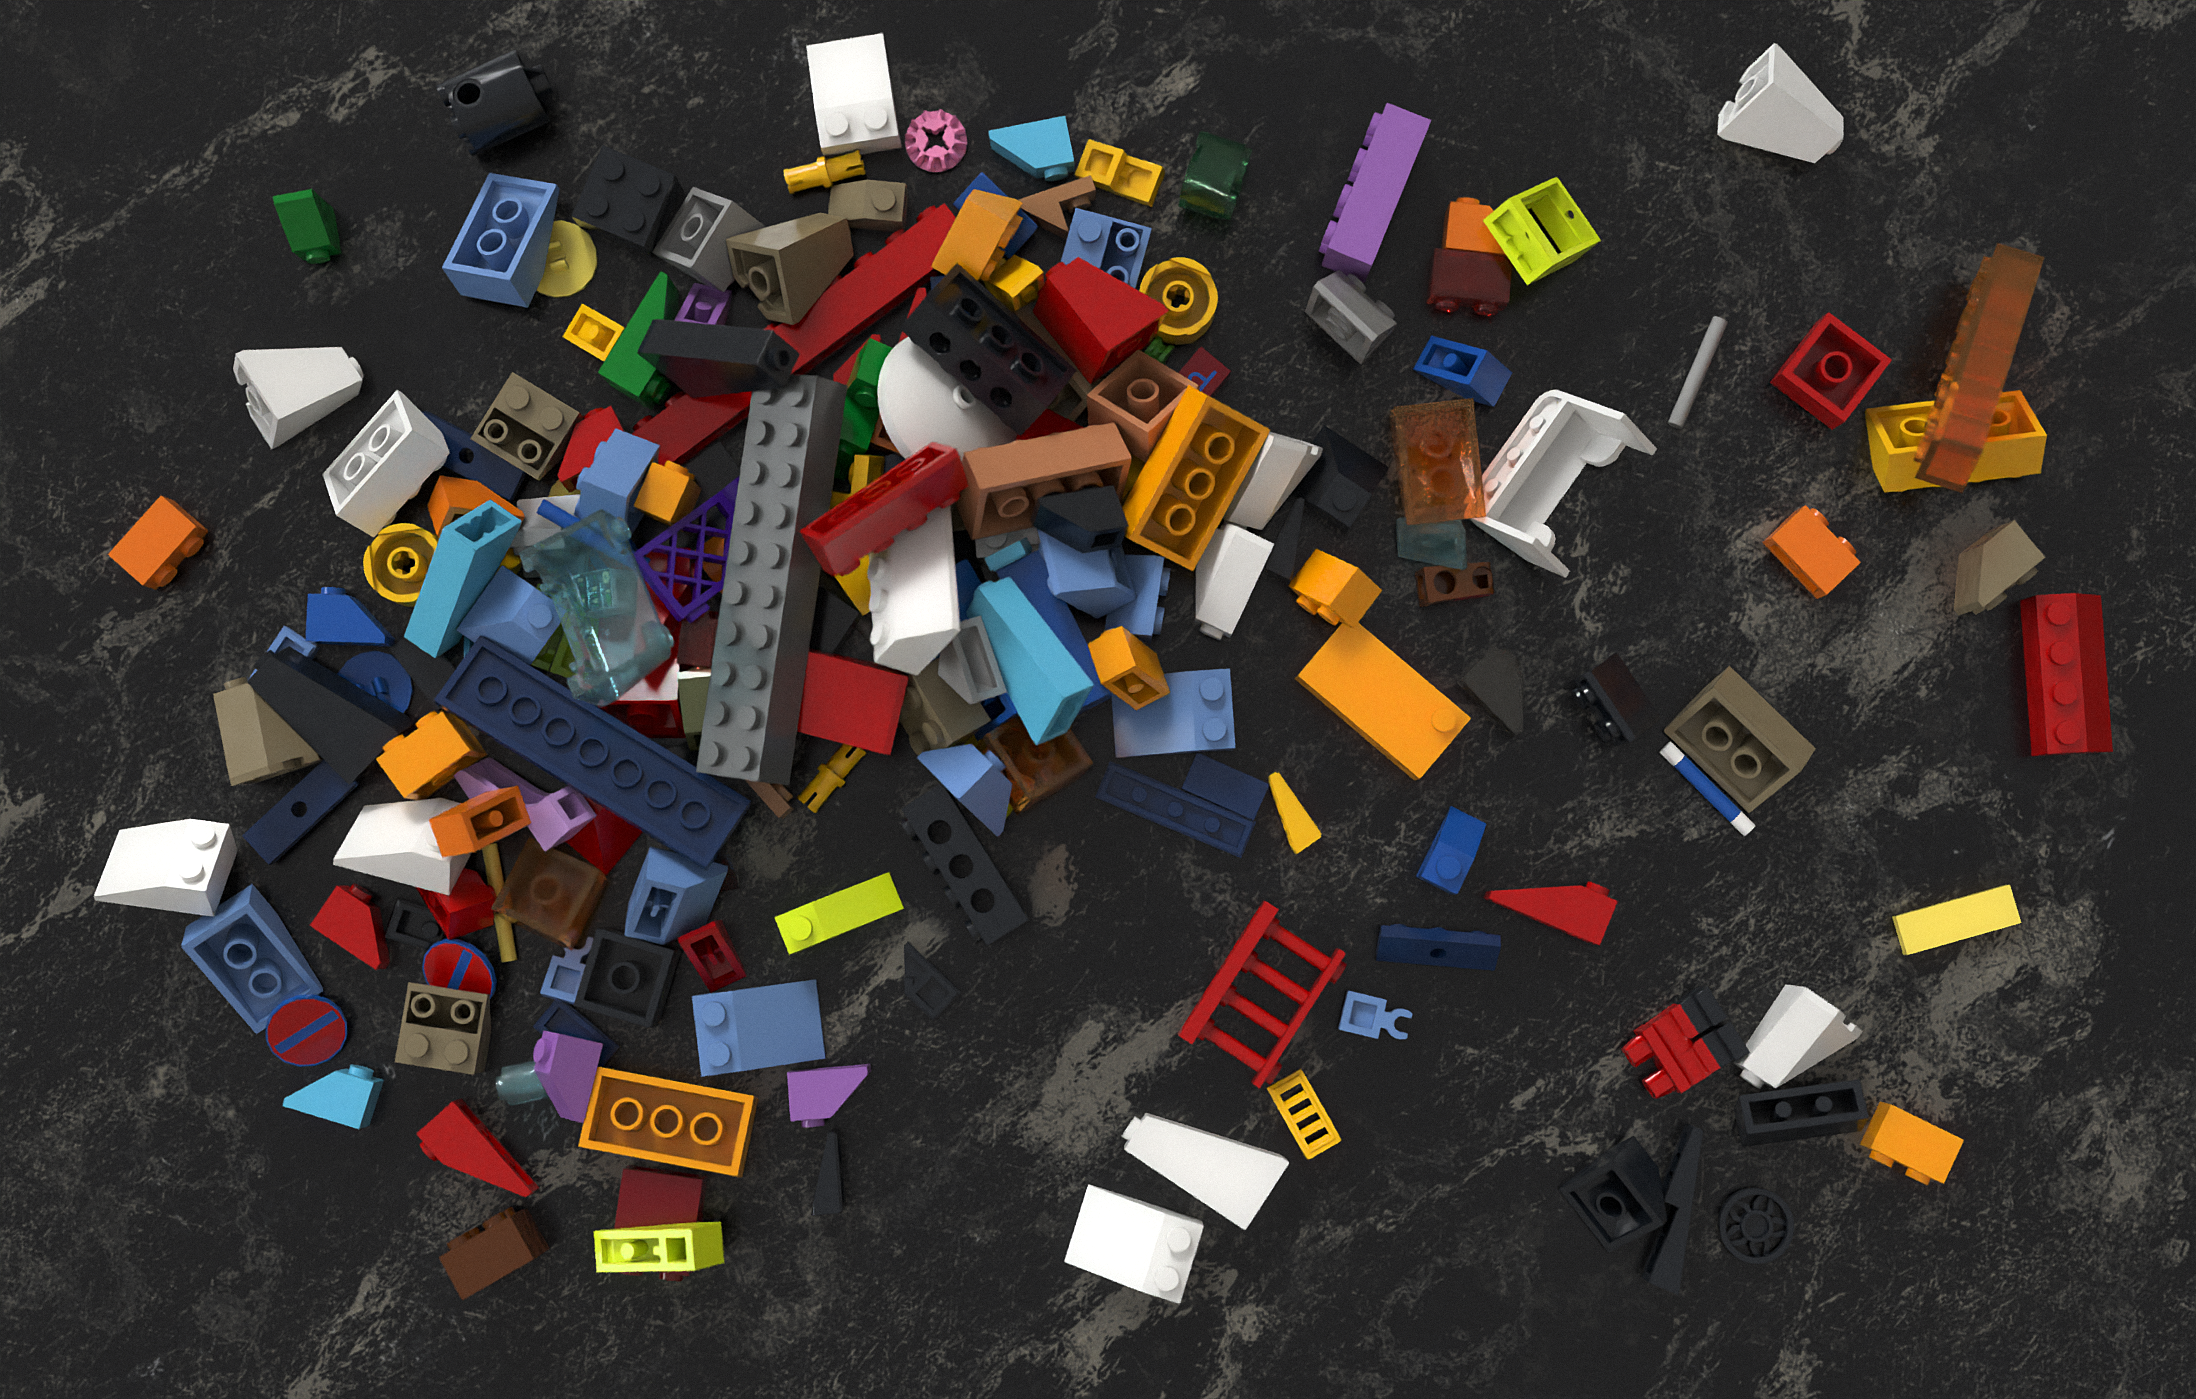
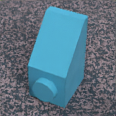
M1065 116L988 131L991 149L1036 179L1045 177L1046 181H1057L1068 177V172L1075 171L1074 157Z
M351 1064L349 1069L334 1071L286 1097L282 1106L361 1129L370 1126L384 1080L372 1077L374 1070Z

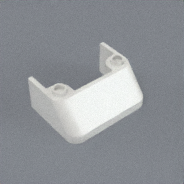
M1550 390L1538 397L1465 499L1463 511L1475 525L1526 561L1566 578L1570 571L1551 553L1555 544V534L1548 526L1544 525L1545 521L1587 463L1597 467L1606 466L1618 458L1625 446L1653 455L1657 448L1624 413L1559 390Z

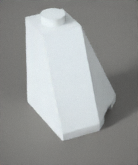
M1776 43L1766 50L1745 71L1739 81L1742 86L1736 94L1735 103L1727 101L1719 113L1717 135L1721 138L1816 163L1825 154L1833 153L1843 141V116Z
M342 347L242 350L236 353L233 366L238 383L240 385L247 383L246 395L249 400L246 403L251 418L271 449L280 446L359 394L363 380V372L355 358H348Z
M1269 432L1222 518L1224 519L1223 525L1230 524L1244 530L1247 529V526L1262 530L1319 459L1323 448L1305 441Z
M1230 524L1222 525L1220 529H1216L1195 567L1194 622L1201 624L1200 632L1217 640H1221L1223 635L1228 638L1231 637L1274 543Z
M1785 985L1746 1043L1750 1053L1737 1061L1735 1060L1734 1064L1743 1070L1740 1077L1756 1088L1761 1089L1763 1084L1777 1088L1856 1040L1862 1031L1851 1022L1849 1025L1844 1024L1843 1021L1846 1016L1808 988Z

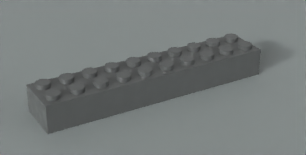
M790 374L785 388L752 391L696 772L789 785L821 570L820 563L799 530L830 509L847 385L819 376Z

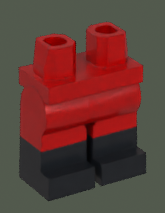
M1704 986L1696 987L1650 1019L1646 1024L1635 1029L1634 1033L1636 1036L1621 1048L1633 1067L1639 1066L1649 1058L1652 1059L1658 1070L1644 1078L1642 1082L1650 1096L1655 1099L1668 1095L1671 1092L1683 1093L1691 1088L1692 1085L1702 1081L1731 1061H1737L1750 1053L1731 1022L1723 1021L1727 1018L1726 1014L1710 989Z

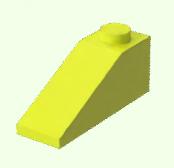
M888 872L774 918L790 955L904 909L891 874Z
M721 1222L678 1223L594 1231L597 1272L695 1271L724 1263Z

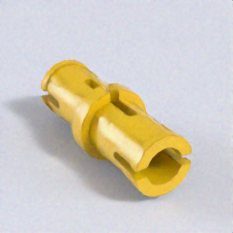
M860 150L829 159L821 156L817 157V162L784 169L786 184H789L788 190L790 194L824 185L825 188L832 187L835 181L865 175L866 171L863 160H861Z
M842 744L826 764L822 762L818 766L819 773L796 798L805 804L816 792L817 796L807 807L814 813H817L820 806L826 801L837 786L841 788L845 784L844 777L867 754L862 748L857 747L850 757L846 758L847 753L853 746Z

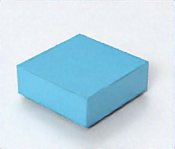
M1025 537L984 559L990 571L993 570L994 572L1031 553L1033 548L1028 538Z

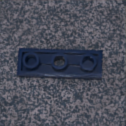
M422 411L442 432L450 453L443 466L470 480L480 482L508 500L515 499L526 476L524 471L471 440L472 434L428 411ZM468 449H471L474 454L472 462L468 461L466 457Z
M323 760L245 832L242 837L268 865H273L354 790L360 782L356 780L349 785ZM302 803H305L307 806V812L304 816H300L298 808Z
M1403 924L1381 925L1376 948V961L1495 971L1501 948V935L1487 934L1483 931H1448L1440 927L1424 929L1407 927Z

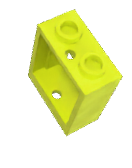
M1557 176L1509 198L1483 219V222L1527 285L1575 262L1601 241ZM1532 208L1538 219L1541 221L1549 235L1552 237V239L1560 249L1561 253L1558 254L1555 251L1547 237L1544 235L1536 221L1529 213L1528 209ZM1569 210L1573 212V214H1574V217H1573V218H1570V217H1569V215H1568Z

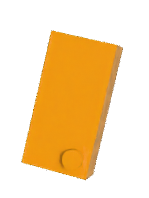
M1188 385L1122 506L1129 525L1125 536L1194 571L1267 438L1270 429Z
M1342 623L1295 678L1297 682L1414 781L1420 779L1471 719V717L1359 623L1354 628Z
M597 1067L578 1147L742 1178L758 1098L741 1093Z

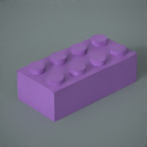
M1390 103L1386 104L1383 114L1374 113L1362 144L1369 148L1368 150L1359 149L1348 181L1354 183L1353 187L1345 184L1333 216L1339 218V221L1337 223L1330 220L1322 239L1319 252L1325 254L1321 266L1336 272L1341 270L1346 276L1353 274L1361 282L1365 283L1431 123L1430 119Z

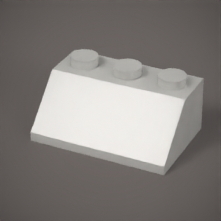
M396 390L322 474L336 516L372 537H375L383 527H387L393 522L397 511L408 499H412L418 494L422 483L433 471L439 470L444 465L450 453L442 432L402 392Z

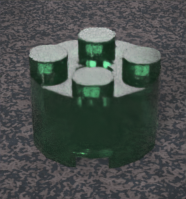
M1200 131L1195 143L1197 146L1196 152L1189 161L1177 207L1219 220H1223V218L1231 220L1241 192L1242 185L1240 184L1247 171L1253 149L1245 147L1246 144Z

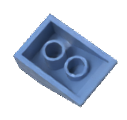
M494 173L488 174L442 266V269L460 295L528 308L544 275L560 190L557 184Z
M1230 668L1166 673L1164 676L1170 693L1137 711L1112 693L1116 758L1232 751L1236 748Z
M253 884L220 904L214 917L203 915L185 928L181 945L183 950L256 1034L265 1029L271 1011L282 1001L297 995H318L323 991L322 985L280 917Z
M817 979L692 996L701 1077L826 1058Z

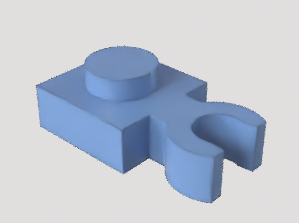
M568 931L563 938L565 956L564 958L552 956L540 994L547 998L574 1005L586 965L582 963L589 956L593 938L588 937L586 945L582 949L576 950L572 948L575 935L573 932Z
M1347 990L1338 1029L1378 1039L1380 1028H1384L1394 1038L1407 1039V1033L1395 1029L1394 1021L1400 1016L1412 1018V1013L1402 1008L1386 1012V999Z

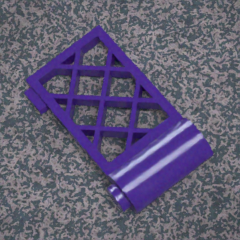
M739 477L628 558L678 622L686 618L691 624L710 609L706 602L723 590ZM714 506L726 518L725 530L706 527L707 511ZM699 518L698 525L691 524L693 521ZM679 531L697 533L696 551L676 548L677 533ZM705 535L724 538L723 556L704 553ZM669 539V546L661 545ZM650 552L667 554V573L653 571L643 557ZM675 556L695 560L694 578L674 574ZM703 561L722 565V576L719 582L701 579ZM673 583L693 586L692 602L684 608L672 595ZM701 588L708 589L700 595Z

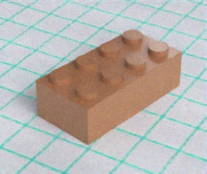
M1115 422L1091 425L1083 429L1063 433L1055 432L1048 436L1016 440L1008 444L988 448H976L963 454L962 464L969 486L959 492L961 497L955 504L971 540L1032 528L1030 519L1037 499L1048 493L1059 492L1064 494L1080 491L1088 486L1105 487L1114 485L1121 504L1132 457Z

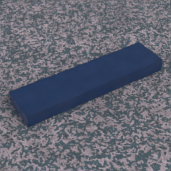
M1111 761L1095 796L1096 799L1239 858H1242L1256 824L1254 820Z

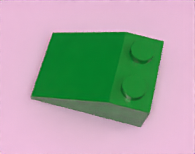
M662 271L657 276L598 371L612 388L651 411L656 403L661 405L665 401L672 385L669 384L670 379L637 354V351L652 320H675L678 314L680 294L669 276Z

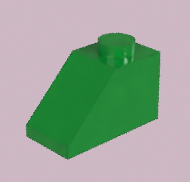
M313 189L273 196L276 211L294 254L303 261L306 260L307 263L316 264L327 262L330 260L331 255L342 253L334 208Z

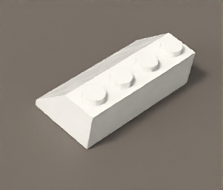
M938 506L926 514L928 520L924 524L911 531L904 529L893 537L894 543L884 551L876 554L873 551L869 553L867 576L871 585L869 609L872 612L873 629L871 643L874 644L875 663L918 676L960 631L950 506L943 509Z

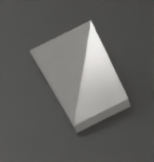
M981 616L959 622L960 631L940 651L938 675L969 705L1007 693Z

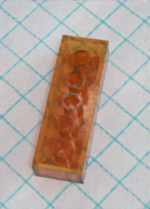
M1997 243L1991 258L1983 256L1976 277L1973 278L1966 297V307L1961 313L1955 330L1957 332L1955 341L1952 342L1945 360L1947 365L1939 379L1934 394L1936 398L1924 424L1925 432L1923 438L1920 439L1913 457V461L1920 463L1915 478L1957 492H1963L1982 455L2045 257Z

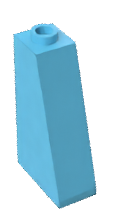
M490 499L445 526L441 532L404 637L434 658H437L458 644L463 635L456 631V629L493 579L522 521Z
M1010 576L996 582L987 581L981 584L973 594L974 599L966 614L969 619L981 616L1006 691L1031 739L1036 745H1039L1067 733L1094 684Z

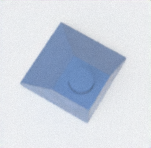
M502 565L456 631L474 643L481 635L516 658L531 665L569 610Z
M972 744L925 751L917 757L997 837L1003 832L1012 783L1001 773L1006 766L990 750L983 755Z

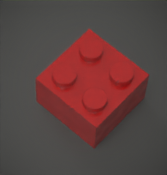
M1828 312L1813 325L1770 383L1833 430L1847 420L1892 359Z

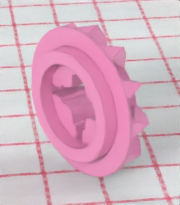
M942 109L931 112L924 111L922 115L911 120L910 126L905 133L906 151L912 162L923 170L929 172L949 170L957 165L965 154L967 148L965 128L956 116H952ZM944 130L942 139L948 150L938 145L927 150L929 139L924 131L936 135Z

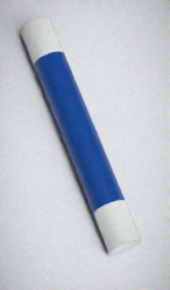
M1671 741L1660 750V753L1743 836L1752 831L1755 824Z

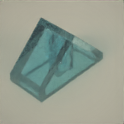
M1456 511L1402 517L1396 520L1398 557L1459 570L1467 568L1466 531Z

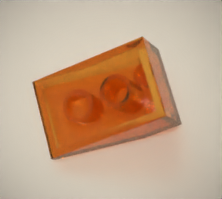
M1473 398L1393 407L1389 411L1391 432L1406 526L1486 517Z

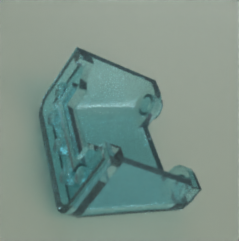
M603 509L519 552L525 571L537 570L544 582L539 585L542 593L552 597L576 660L569 664L571 671L577 674L567 679L573 698L600 707H605L620 699L671 656L670 648L674 645L670 632L659 620L628 541L631 538L628 525L620 516L615 518V516Z

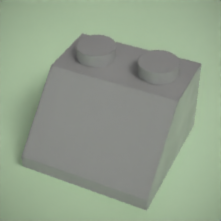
M693 187L652 253L701 283L725 292L727 287L735 280L725 239L762 229L765 226L733 201Z

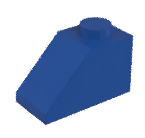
M1435 336L1430 337L1413 368L1418 374L1465 399L1492 407L1497 403L1512 375V372L1489 351Z
M322 587L321 594H308L305 641L317 645L393 647L395 645V638L357 598L345 595L346 589Z
M1450 806L1416 877L1451 895H1457L1475 859L1486 823Z

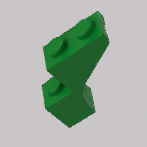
M871 338L868 339L858 353L846 384L847 392L834 478L845 480L848 476L850 466L854 462V456L864 455L868 450L880 413L878 380L882 365L893 348Z

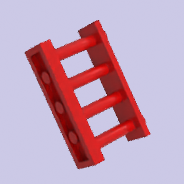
M1267 901L1261 903L1178 1032V1036L1190 1044H1193L1196 1038L1201 1041L1206 1038L1255 1070L1257 1073L1251 1082L1258 1088L1264 1082L1270 1085L1276 1078L1282 1067L1278 1059L1328 981L1335 984L1347 966L1342 961L1346 953L1341 949L1336 948L1331 957H1328L1279 925L1280 920L1274 917L1279 909ZM1261 937L1266 940L1269 938L1273 939L1321 970L1309 991L1257 958L1258 953L1253 951ZM1239 971L1245 974L1248 971L1300 1004L1288 1024H1285L1236 992L1237 987L1231 983ZM1218 1004L1222 1007L1230 1006L1278 1038L1266 1058L1214 1025L1215 1020L1210 1018Z

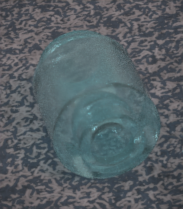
M534 1060L502 1067L501 1076L496 1077V1088L499 1098L501 1100L506 1099L510 1106L549 1097L534 1071Z

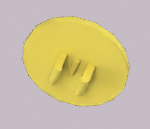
M563 220L553 222L544 275L537 288L539 293L554 298L570 297L585 289L594 278L598 265L597 248L590 235L578 225Z

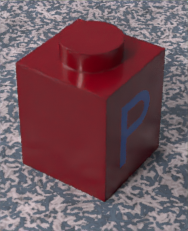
M1200 347L1178 373L1199 385V391L1213 398L1229 380L1231 371L1203 347Z

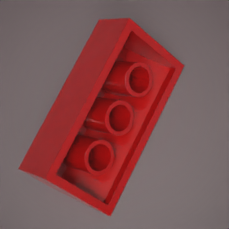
M932 441L799 530L823 570L834 577L838 574L845 576L853 572L861 565V558L872 551L876 554L890 547L895 541L893 539L895 535L904 529L911 531L924 524L928 520L926 514L938 506L943 509L958 501L961 497L959 492L969 486L960 455L956 448Z
M2081 593L2034 595L2020 600L2032 756L2113 752L2101 595Z

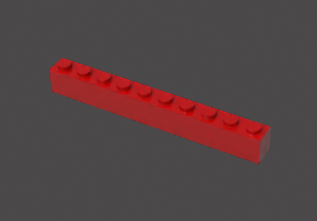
M945 203L938 208L933 205L925 209L916 218L918 223L906 232L904 229L894 232L886 239V246L876 254L868 252L860 257L853 265L855 269L842 278L841 275L836 276L800 322L791 325L787 323L779 324L776 321L764 328L765 330H773L800 353L791 375H805L916 293L918 288H922L931 282L930 277L941 274V272L932 268L931 265L956 219ZM683 391L679 392L666 401L664 404L666 409L655 417L648 415L638 421L633 426L635 432L632 435L660 445L659 465L664 466L668 460L682 466L748 417L752 391L692 398Z

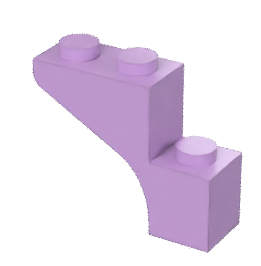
M490 757L464 768L454 775L469 799L487 791L518 786L531 820V824L527 826L545 852L572 838L597 816L584 796L571 787L567 786L555 793L541 791Z

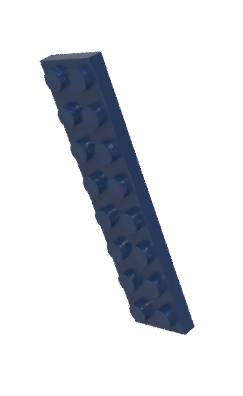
M481 635L434 699L437 706L706 871L751 806L749 799L708 774L696 772L697 768Z

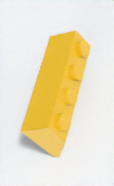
M2021 390L1868 408L1865 411L1872 467L1884 493L2041 474L2047 434Z

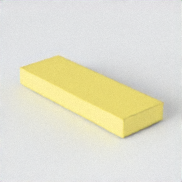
M2010 885L1995 887L1892 916L1903 955H1910L2021 923Z

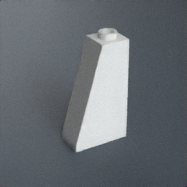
M1145 1113L1141 1120L1134 1117L1122 1135L1127 1140L1124 1150L1244 1230L1247 1229L1289 1164V1161L1280 1154L1149 1113Z

